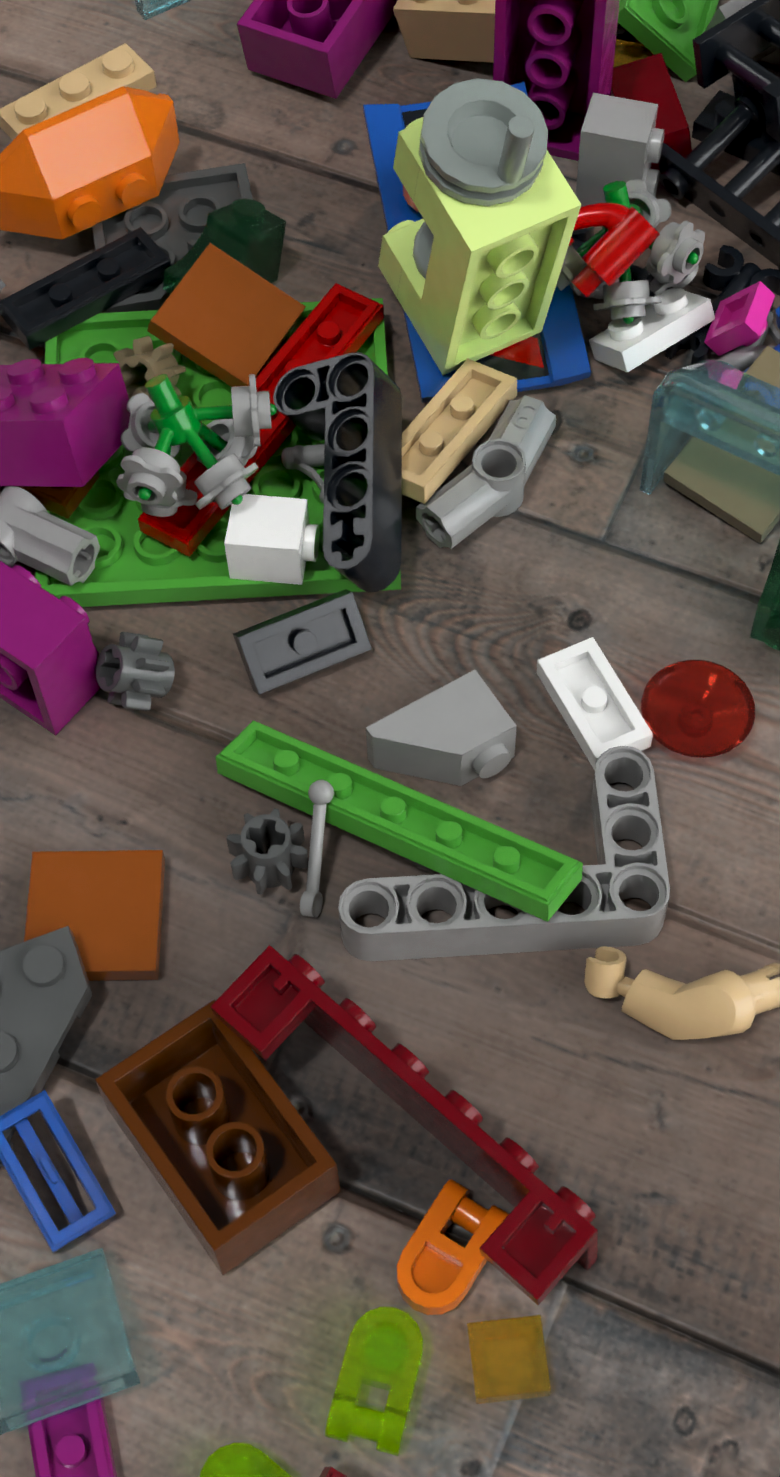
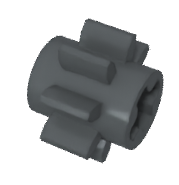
M121 632L119 638L120 645L109 644L101 651L96 665V678L100 688L110 692L108 696L109 704L122 705L123 708L150 711L151 697L162 698L167 695L174 681L175 668L171 656L166 652H161L164 642L162 639L151 638L148 635Z
M276 808L270 814L258 815L256 817L249 813L245 814V825L241 835H227L229 853L235 856L230 863L234 879L239 880L249 876L256 885L257 894L261 895L266 888L280 885L287 890L291 889V876L294 867L300 869L308 868V851L300 846L305 840L303 825L300 822L288 827L285 821L280 818L279 809Z

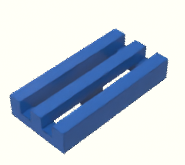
M46 1090L0 1116V1162L52 1253H55L66 1244L116 1215L114 1208ZM38 1111L95 1210L85 1216L79 1210L27 1119ZM13 1126L70 1225L60 1231L55 1226L3 1134L4 1131Z

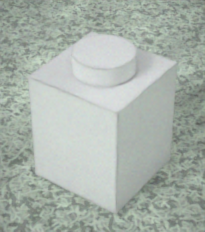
M245 494L242 496L241 504L231 505L224 546L230 579L302 585L306 561L316 562L320 536L319 525L309 523L307 499Z

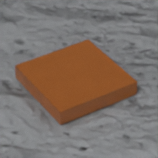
M209 243L150 320L147 331L166 344L172 343L175 350L229 386H250L249 374H255L256 377L260 374L298 322L306 306L212 243Z
M163 850L32 852L24 942L69 926L74 934L88 981L158 980L165 873Z

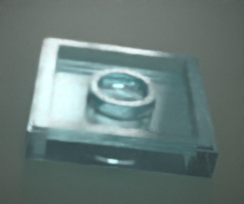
M103 1248L0 1284V1435L141 1384L108 1260Z

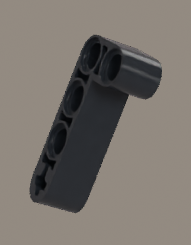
M360 352L348 353L291 369L280 378L275 387L273 395L274 404L281 414L309 438L316 441L325 440L324 558L331 567L366 592L383 590L396 579L401 566L402 396L400 388L367 355Z

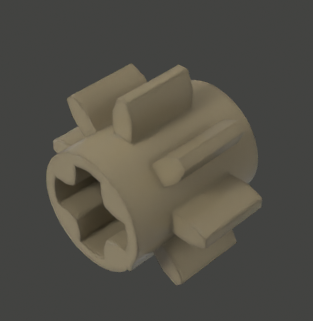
M145 336L133 340V349L124 348L114 352L113 355L119 362L129 399L138 393H144L152 400L145 384L153 377L161 374L168 375L177 395L181 396L179 388L175 385L178 382L179 375L186 371V367L178 365L176 358L171 354L174 347L172 343L153 349L150 336Z

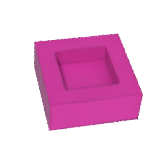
M759 281L720 301L715 313V320L710 325L704 343L718 356L741 345L747 347L755 343L768 326L766 319L775 294Z

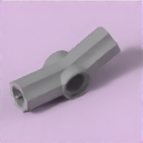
M526 395L518 400H510L489 440L480 444L474 451L472 464L437 490L426 504L421 503L416 507V519L425 530L426 536L439 548L448 547L452 549L493 516H508L517 511L522 505L524 486L556 426V415L545 407L543 401Z
M6 486L0 493V561L12 567L18 560L70 586L79 581L84 583L95 568V560L100 550L97 536L49 514L43 504L26 490L17 486Z

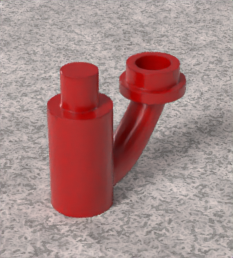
M596 203L580 208L573 231L591 227H605L608 229L582 257L587 265L571 281L587 298L603 281L611 287L660 235L633 206L628 208L616 203ZM572 237L569 246L575 242Z

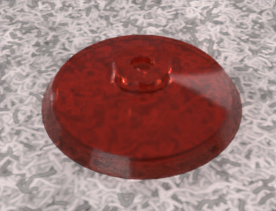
M684 660L664 667L649 680L643 691L641 712L643 719L653 733V737L660 744L681 755L706 758L725 754L739 746L746 739L754 724L755 703L745 682L730 669L705 660Z

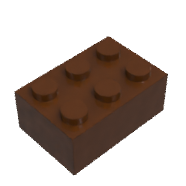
M214 999L96 1078L95 1081L108 1111L222 1275H225L341 1192L337 1164L252 1049L214 1015L210 1008L215 1002Z

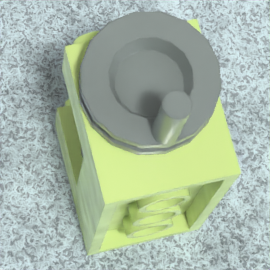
M476 78L454 83L434 97L425 111L424 117L414 120L404 130L398 132L393 169L423 219L416 222L413 220L400 222L392 227L387 234L383 235L378 267L442 375L459 369L467 358L477 361L542 332L581 208L580 201L547 150L548 128L541 110L524 92L503 81Z

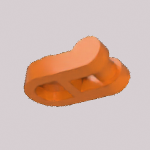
M452 1179L446 1182L403 1249L397 1263V1284L403 1300L413 1310L426 1315H442L455 1309L465 1298L487 1262V1259L481 1255L479 1248L509 1215L495 1205L491 1206L488 1210L468 1198L470 1190ZM453 1222L473 1234L465 1248L444 1235Z

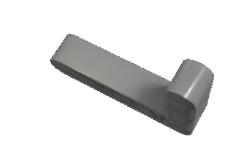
M617 746L602 753L596 762L591 796V811L598 865L583 866L582 880L564 901L575 902L582 906L585 911L581 914L568 915L557 910L547 922L442 874L367 878L355 881L340 896L338 911L344 947L352 956L360 960L387 961L587 949L602 946H637L649 943L658 936L663 927L670 895L655 775L650 759L642 751L634 747ZM616 782L626 783L632 786L634 790L627 792L618 791L612 788L610 784ZM623 839L634 840L640 843L643 848L626 850L618 846L616 841ZM628 898H640L646 901L651 908L644 911H636L626 907L622 901ZM502 905L515 909L519 914L513 918L499 919L492 916L488 911L493 907ZM437 909L449 913L452 917L445 922L431 923L421 916L427 911ZM369 913L378 914L385 919L381 924L374 927H363L354 922L361 915Z

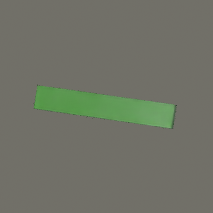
M254 720L216 756L218 774L311 816L313 815L314 803H312L308 795L309 787L317 780L328 781L334 788V796L327 804L325 822L548 922L582 880L583 863Z

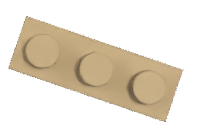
M124 43L0 108V127L14 140L22 130L122 86L150 91L157 87L154 70Z
M467 358L402 432L403 495L426 504L504 412L509 401L515 399L517 396V378Z

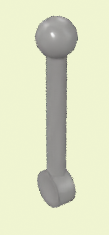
M325 780L313 782L308 790L309 798L314 804L306 891H304L300 900V913L303 916L315 918L321 913L323 897L321 892H319L326 807L334 796L333 786Z

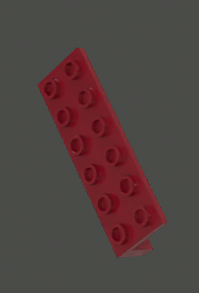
M269 945L210 1006L214 1015L265 1061L304 1021L515 1208L479 1249L485 1259L537 1305L544 1300L575 1262L579 1263L584 1269L589 1270L597 1261L598 1230L591 1224L596 1218L592 1209L570 1189L562 1186L555 1193L534 1175L539 1168L538 1164L520 1145L508 1137L500 1144L478 1126L483 1121V1117L469 1101L454 1090H450L444 1097L424 1079L429 1074L428 1069L410 1050L399 1043L392 1050L384 1045L372 1034L376 1028L372 1019L350 999L345 998L338 1005L323 992L320 987L325 981L299 955L294 954L287 960Z

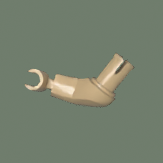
M599 947L595 951V958L588 957L586 959L584 981L591 995L598 998H614L619 995L625 997L622 1012L672 1040L703 1039L743 1033L751 1027L755 1015L780 1007V977L769 980L770 977L780 974V964L778 963L766 965L757 971L741 976L732 971L723 970L685 984L647 969L642 970L635 980L626 977V955L616 948Z

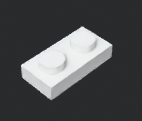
M682 288L667 289L662 294L655 295L654 297L661 296L662 303L645 306L646 317L634 318L631 324H626L623 320H613L609 323L608 329L589 339L594 360L625 372L631 371L715 320L711 299L687 292Z
M593 637L537 660L536 673L594 771L600 755L610 748L630 746L642 751L651 747L652 731Z

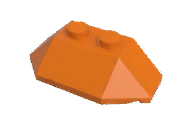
M122 86L22 130L0 153V230L63 240L159 196L180 143L174 102L170 96L161 93L156 95L146 90Z

